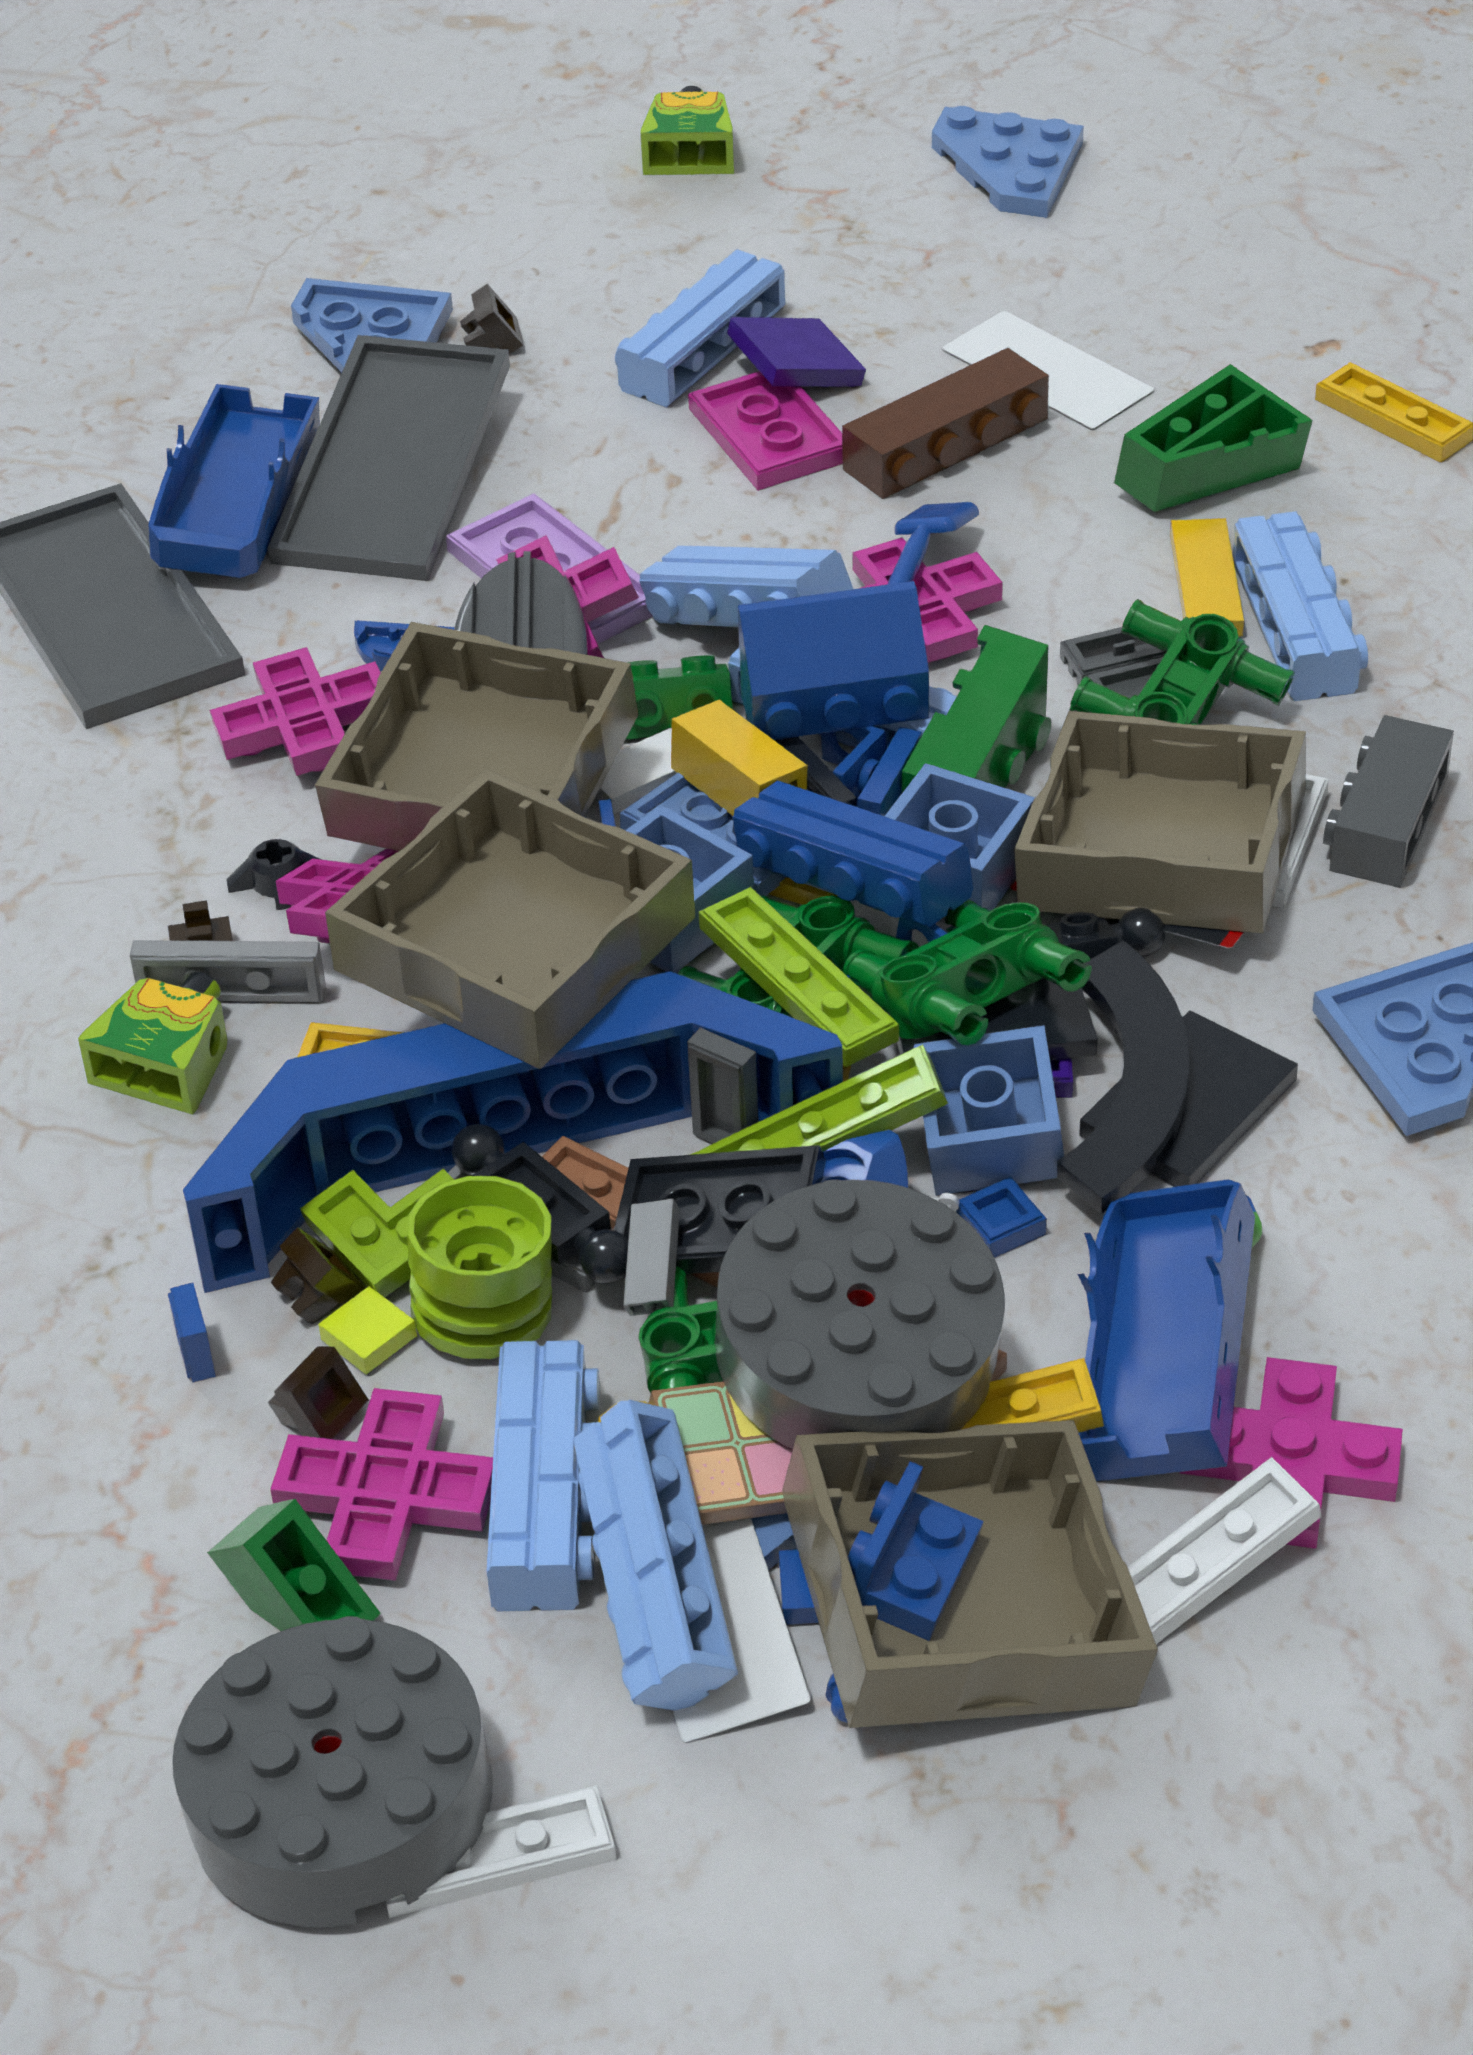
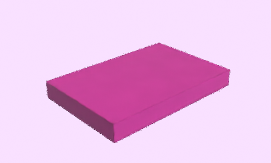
M758 371L688 394L689 410L757 491L843 464L842 432L801 386H772L761 372Z

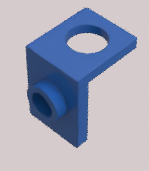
M874 726L842 730L851 734L859 743L850 754L845 752L838 744L836 731L821 733L822 759L838 765L833 773L857 797L858 807V797L886 751V732Z

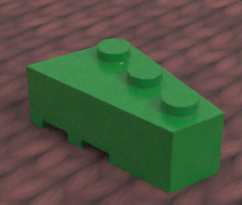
M1229 364L1124 434L1114 484L1156 512L1300 469L1313 420Z
M984 625L977 637V643L980 645V656L973 669L968 671L960 668L952 682L953 688L960 690L951 708L947 715L935 712L902 770V793L925 763L1006 788L1008 784L1014 785L1018 781L1025 762L1035 750L1041 751L1044 748L1051 732V718L1046 717L1048 644Z

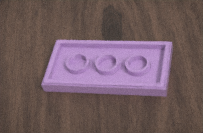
M535 493L446 536L447 551L481 579L498 565L496 559L547 535L564 571L607 550ZM623 561L622 564L639 598L588 622L598 644L653 617L646 605V597L639 582L640 575Z

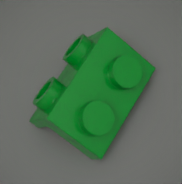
M710 655L685 657L680 659L681 667L658 669V661L654 660L627 662L631 663L638 716L626 739L651 737L671 728L672 718L717 700L722 701L732 709L730 672L726 663L715 664V656Z

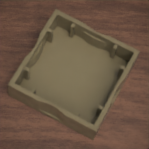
M411 622L379 675L370 703L356 721L349 726L315 784L327 836L400 851L422 832L431 817L485 769L554 798L571 811L585 817L638 716L631 663L553 648L520 647L503 643L485 635Z
M1068 711L1050 757L1051 770L1049 778L1032 803L1015 847L1018 903L1033 904L1042 912L1062 914L1088 912L1097 915V917L1120 919L1126 912L1135 908H1146L1156 914L1164 924L1263 934L1306 792V731L1228 724L1190 725L1146 717Z
M485 769L431 817L422 832L410 844L383 860L325 912L333 968L364 985L541 1069L695 918L692 860L619 827L587 819L571 811L554 798Z
M1074 1420L976 1425L967 1429L943 1433L861 1431L796 1436L782 1493L849 1728L1137 1706L1158 1648L1129 1569L1120 1557L1108 1534L1103 1515V1498ZM910 1461L924 1467L916 1493L984 1521L978 1541L930 1641L878 1620L876 1605L862 1606L854 1580L855 1576H853L848 1560L849 1552L859 1531L863 1530L873 1534L877 1524L869 1522L883 1484L887 1480L898 1485Z

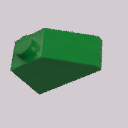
M296 1499L258 1507L207 1552L249 1609L280 1631L307 1623L336 1620L348 1616L374 1621L381 1614Z

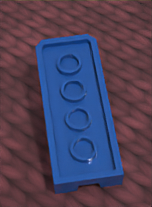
M223 384L215 385L187 444H184L183 425H178V439L174 454H172L171 448H166L167 469L148 524L150 558L159 567L237 578L258 572L319 428V397L285 393L283 410L253 407L250 388Z
M1226 1179L1131 1193L1110 1203L1103 1217L1096 1242L1090 1232L1084 1233L1090 1255V1272L1088 1279L1084 1273L1078 1274L1087 1294L1091 1321L1085 1362L1101 1408L1104 1426L1080 1432L1079 1436L1096 1481L1227 1467L1255 1215L1241 1183Z

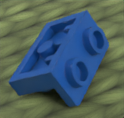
M910 1461L898 1485L887 1480L883 1484L869 1522L877 1524L873 1534L863 1530L859 1531L849 1552L848 1560L853 1576H855L854 1580L862 1606L876 1605L878 1620L930 1641L978 1541L984 1521L916 1493L924 1467Z

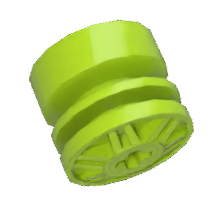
M467 1176L447 1181L422 1195L409 1213L407 1229L408 1266L411 1270L409 1285L411 1295L410 1310L411 1318L415 1320L419 1335L439 1351L464 1359L498 1358L500 1347L503 1346L504 1342L535 1341L540 1338L549 1324L552 1315L551 1215L542 1198L523 1184L497 1176Z

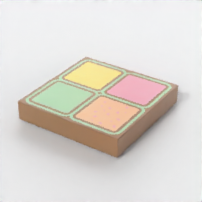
M724 1381L651 1391L648 1404L672 1409L676 1415L702 1525L787 1513L782 1488L793 1449L776 1441L749 1420L732 1399Z

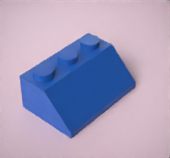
M914 581L738 605L742 702L748 721L773 740L929 718V668L917 588Z

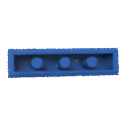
M776 781L761 791L759 798L752 797L734 809V816L732 818L736 846L753 856V867H764L768 871L790 878L796 883L807 884L835 894L843 900H856L860 904L885 912L891 917H899L927 928L945 917L948 909H956L972 896L974 889L969 847L965 843L781 781Z

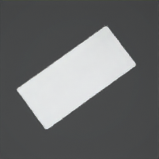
M1007 311L999 312L942 347L943 350L971 365L1007 347L1049 375L1048 406L1091 429L1098 427L1154 391L1153 387Z
M751 1518L702 1525L738 1675L718 1689L708 1690L709 1695L694 1706L673 1711L681 1740L684 1743L808 1704L811 1700Z

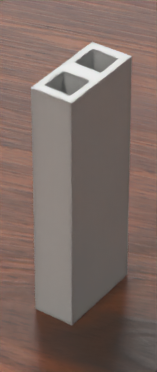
M674 1199L631 1205L623 1304L630 1316L651 1314L665 1307H673L680 1209Z

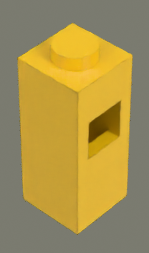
M714 701L672 718L671 769L684 776V779L708 795L710 799L727 810L732 816H734V809L752 797L759 798V793L776 781L807 789L808 765L722 701Z

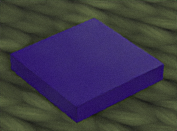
M731 317L727 330L728 336L772 386H862L866 373L865 367L820 318Z

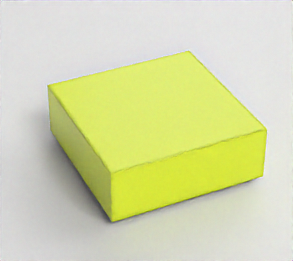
M370 1286L318 1324L321 1340L328 1346L335 1347L341 1356L366 1375L417 1337L415 1320Z

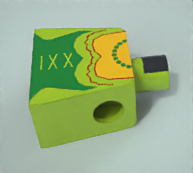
M686 86L680 92H661L656 94L640 132L643 175L734 174L733 127L724 94L721 92H703L697 86Z
M197 971L190 973L180 987L151 978L138 980L78 1037L88 1084L193 1115L198 1109L227 1048L228 1038L222 1005L217 1000L221 995V990L217 982L209 975Z

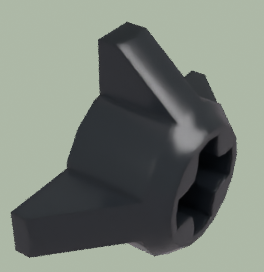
M270 839L256 846L249 854V857L226 879L228 892L254 889L262 896L274 898L276 910L288 909L291 905L279 903L276 880L309 860L320 858L299 849L298 846L286 840Z

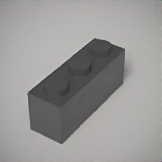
M1384 715L1375 736L1364 737L1357 759L1358 773L1348 772L1340 798V807L1342 809L1341 811L1332 809L1325 825L1323 844L1332 846L1329 871L1401 888L1448 778L1454 730Z

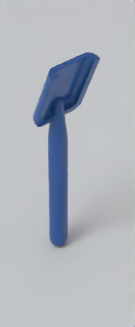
M972 502L925 504L899 520L894 527L895 535H912L906 542L887 585L914 581L927 552L931 533H945L958 530L979 515L977 506Z

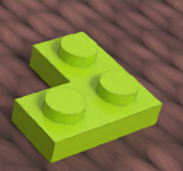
M442 1169L389 1207L352 1170L302 1206L300 1211L306 1224L341 1258L347 1267L367 1287L370 1286L385 1298L410 1279L411 1270L408 1266L407 1244L409 1213L422 1195L441 1183L454 1179Z

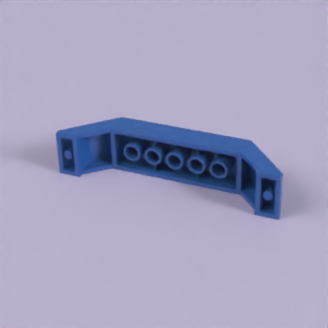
M669 971L631 980L541 1069L445 1023L288 1059L183 1189L204 1293L269 1278L268 1264L281 1250L279 1246L297 1227L300 1228L305 1222L300 1208L352 1170L374 1192L428 1180L442 1169L448 1173L456 1165L452 1157L454 1138L463 1128L469 1125L484 1124L495 1129L503 1140L505 1153L523 1141L537 1153L548 1151L562 1136L580 1144L692 1117L687 1041L699 1028H703L756 1052L759 1122L842 1083V1044L838 1035Z

